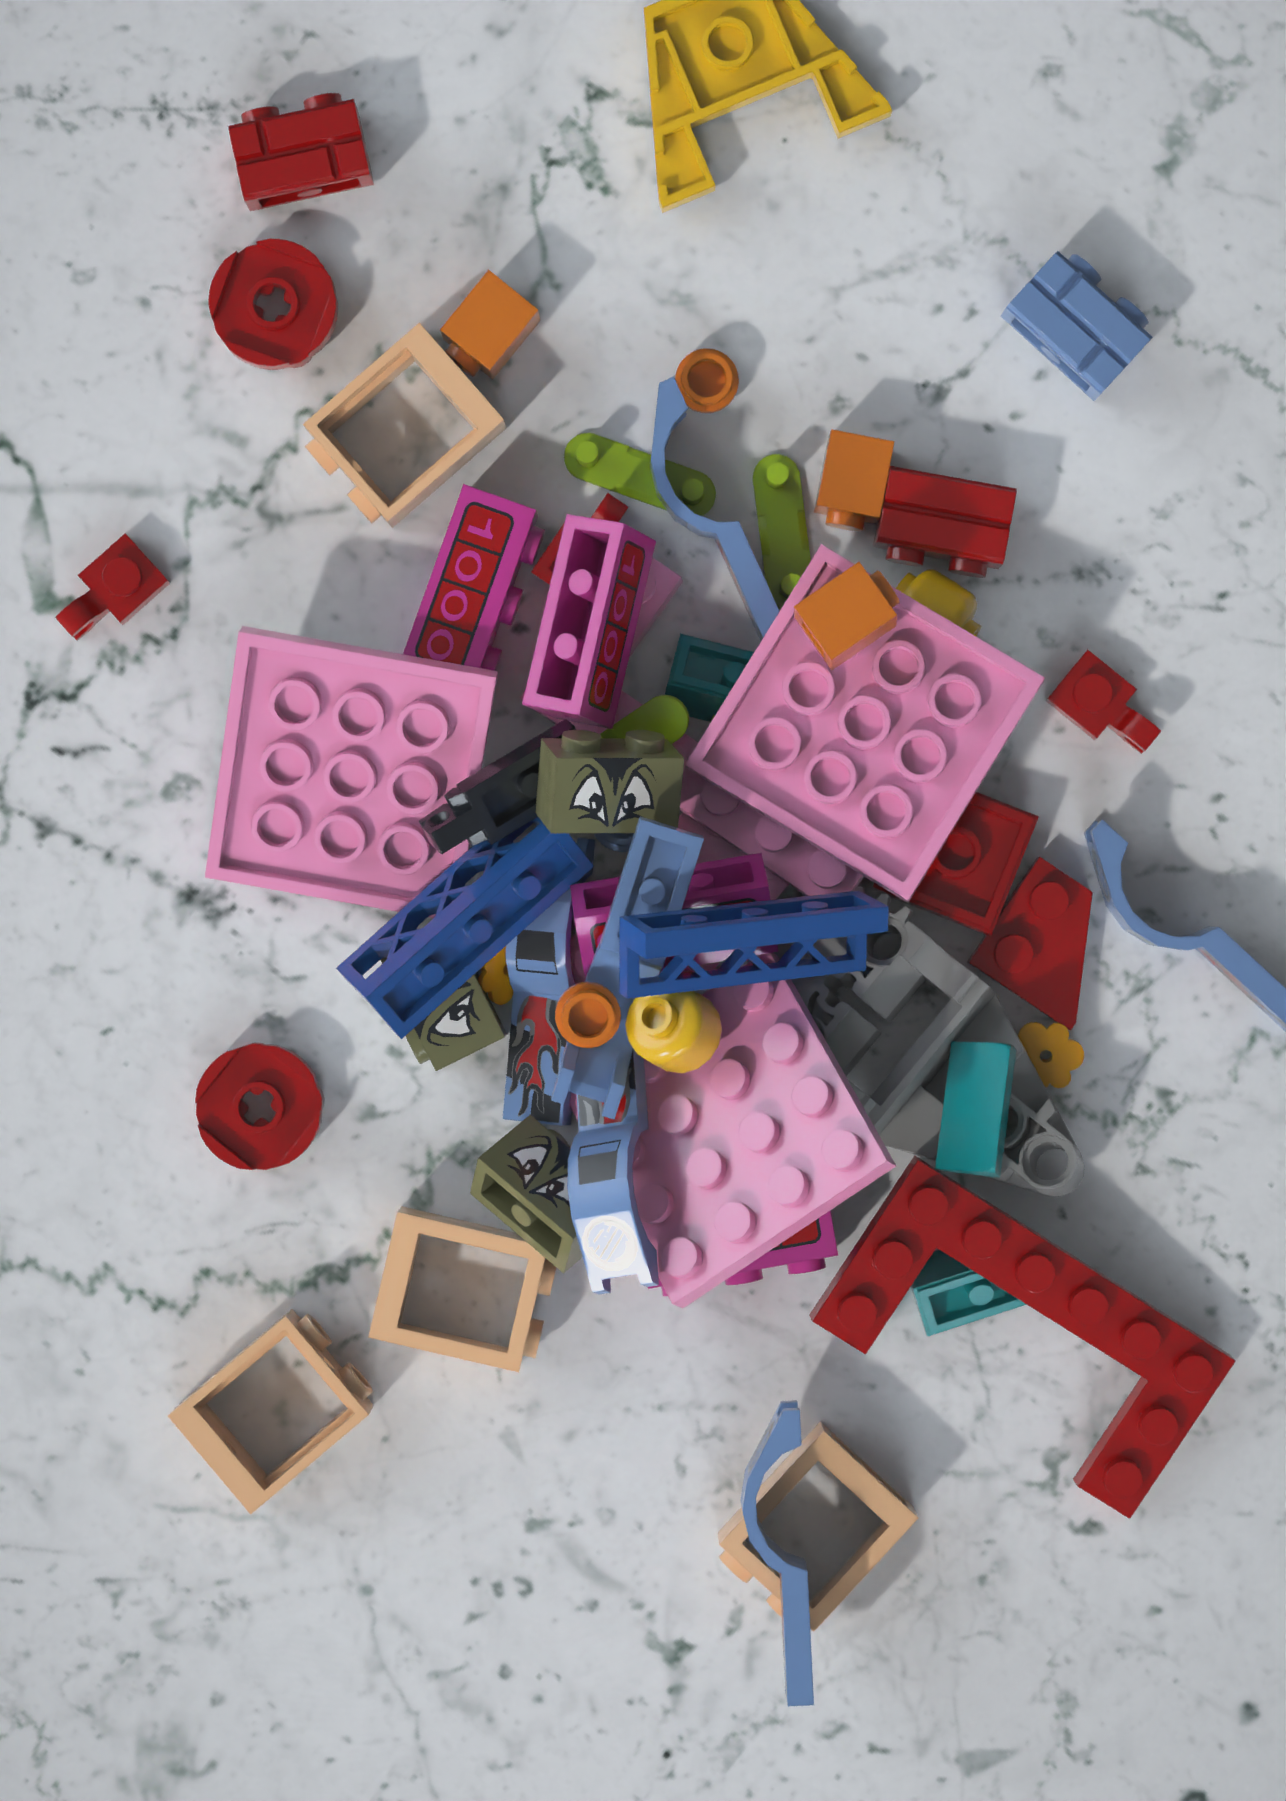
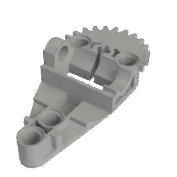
M857 886L854 890L861 891L866 894V891L863 887ZM881 893L877 900L890 907L891 898L889 895ZM907 906L895 914H888V932L867 934L865 971L791 979L845 1076L850 1073L882 1033L851 1006L840 1001L835 995L840 987L844 985L846 988L853 990L861 1000L889 1023L892 1022L926 979L951 999L871 1097L867 1096L849 1081L885 1146L936 1161L952 1041L1012 1044L1017 1051L1009 1109L1016 1111L1018 1125L1014 1133L1005 1138L1000 1178L985 1177L1055 1197L1070 1194L1079 1186L1084 1176L1085 1166L1082 1155L995 992L977 975L955 960L928 935L911 923L910 920L913 912ZM889 932L901 934V948L895 956L887 960H877L874 958L873 948L879 937ZM847 937L820 939L813 946L824 957L846 954ZM794 943L778 944L779 952L773 953L781 959ZM806 953L801 959H810L812 957ZM1050 1149L1065 1151L1068 1158L1065 1172L1053 1180L1039 1178L1036 1166L1040 1155Z

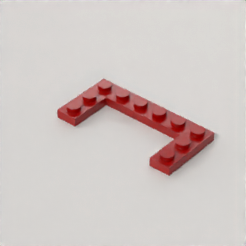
M914 1155L809 1314L812 1322L866 1355L935 1249L938 1248L1141 1376L1073 1478L1077 1487L1130 1519L1236 1360L1229 1353Z

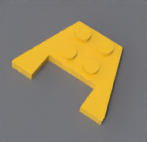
M661 0L644 7L658 201L662 213L715 191L716 185L692 128L807 79L814 81L838 139L891 117L892 109L886 98L879 91L876 92L857 71L856 64L842 49L839 50L815 23L816 19L799 0Z

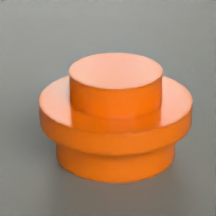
M705 348L691 352L680 362L675 375L676 383L687 407L699 413H714L724 409L734 399L739 384L738 372L733 361L727 355L715 349Z
M577 983L565 990L557 1002L555 1009L557 1028L560 1034L575 1046L582 1048L601 1046L615 1035L620 1025L621 1011L618 1000L607 987L599 983Z

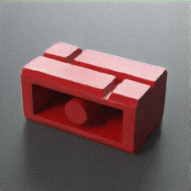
M339 93L320 94L306 99L303 102L304 110L280 115L278 107L255 108L241 114L242 123L228 126L242 195L250 212L374 185L360 116L354 99L342 101L341 94Z
M890 466L873 547L887 549L885 560L893 563L923 566L924 557L926 556L950 561L948 571L951 573L985 578L987 568L999 569L1004 563L1017 488Z

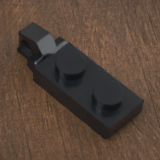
M564 719L456 784V788H452L444 795L447 803L441 805L419 821L430 844L441 854L465 840L471 846L486 840L492 845L537 818L538 816L535 812L541 738H562L564 731L576 730L575 726L567 719Z

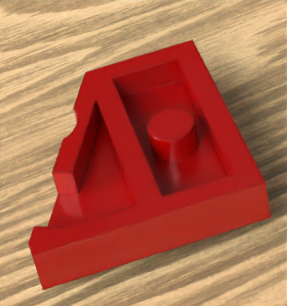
M1037 857L1002 908L991 937L984 935L967 963L1071 1031L1077 1020L1093 892L1043 858Z

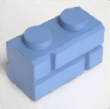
M1057 251L1008 304L1001 317L1088 397L1095 401L1153 337L1144 330V327L1149 323L1148 319L1133 303L1123 297L1114 302L1096 286L1101 281V277L1086 260L1076 254L1067 259Z

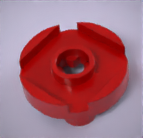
M269 238L257 241L256 245L248 246L239 253L235 251L219 266L209 290L208 306L217 334L234 356L251 366L266 370L304 366L310 362L315 354L324 348L336 326L338 300L331 276L315 254L292 241ZM275 288L283 289L285 291L284 301L291 306L290 311L286 316L278 315L273 322L264 320V309L256 305L259 296L270 297Z
M254 1042L220 1055L202 1075L196 1089L195 1104L197 1103L196 1116L199 1123L198 1129L205 1145L223 1162L246 1170L276 1168L289 1164L304 1153L312 1144L322 1123L325 1097L319 1086L316 1074L299 1055L280 1045ZM266 1090L274 1097L270 1106L276 1112L275 1117L271 1122L261 1117L255 1123H252L245 1117L249 1106L243 1101V1098L249 1091L255 1095H260Z

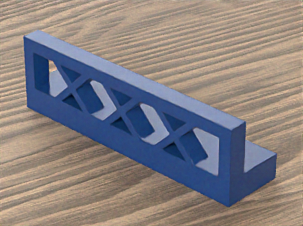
M537 817L492 845L486 840L472 846L336 969L372 1006L390 1029L400 1039H403L569 890L570 885L578 882L594 866L569 833H550L540 818ZM533 823L537 825L521 841L513 843ZM484 871L483 875L473 884L465 886L477 873ZM436 914L435 917L427 925H425L421 929H417V927L426 918H428L430 915ZM387 957L386 961L366 979L363 977L379 960Z
M850 891L620 916L619 994L629 999L865 971L867 934L888 932L889 906L861 891ZM847 937L846 954L824 957L813 946L820 939ZM794 943L781 959L775 963L765 964L754 953L759 946ZM735 949L724 963L715 970L705 971L693 960L698 953ZM806 953L812 957L810 959H801ZM640 956L644 959L675 956L658 976L639 978ZM747 959L753 964L742 966ZM687 966L693 971L681 973Z

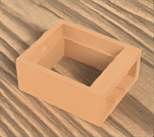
M420 323L413 327L303 424L314 438L305 446L310 454L329 475L333 474L338 468L344 472L356 486L347 496L371 523L382 516L392 528L507 429L501 415ZM416 362L471 425L473 430L390 501L332 433L411 364Z
M401 1206L397 1211L368 1338L519 1372L523 1356L536 1358L544 1321L532 1318L537 1293L550 1296L556 1267L516 1232ZM421 1234L528 1259L508 1348L401 1323Z
M293 1309L183 1400L168 1415L170 1420L250 1514L256 1511L366 1418L374 1406L367 1398L373 1392V1389L365 1377L349 1362L344 1367H341L326 1349L332 1341L322 1326L309 1314L300 1318ZM287 1336L347 1408L267 1475L208 1406L207 1402Z
M821 1421L801 1442L802 1445L795 1448L760 1486L756 1496L757 1517L760 1523L817 1461L826 1467L884 1522L811 1601L809 1600L810 1629L813 1632L918 1519L914 1507ZM741 1507L718 1532L719 1545L725 1550L719 1558L743 1582L748 1583L754 1576L772 1593L766 1599L767 1603L782 1617L780 1574L769 1567L760 1554L745 1541L748 1537V1532Z

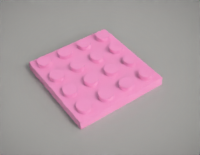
M821 544L685 763V767L908 903L1040 689L1045 677L894 587L892 588L900 601L898 605L893 607L897 614L896 627L831 671L794 618V606L854 565V563Z
M242 626L238 633L205 878L396 912L402 910L470 849V843L465 840L447 852L439 853L430 844L419 821L441 805L446 804L447 801L444 795L452 788H456V784L483 769L498 671ZM436 914L430 915L429 917L434 918Z
M774 953L758 956L765 964L775 963L780 960L778 955ZM748 962L744 966H750L753 964L751 962ZM791 979L713 988L703 993L702 996L712 1002L720 1015L722 1032L720 1043L715 1053L699 1069L686 1073L668 1072L644 1059L649 1129L641 1132L634 1149L632 1166L634 1195L639 1217L646 1235L657 1250L658 1277L671 1303L678 1307L684 1308L896 1167L890 1153ZM571 1093L569 1106L578 1121L577 1094Z

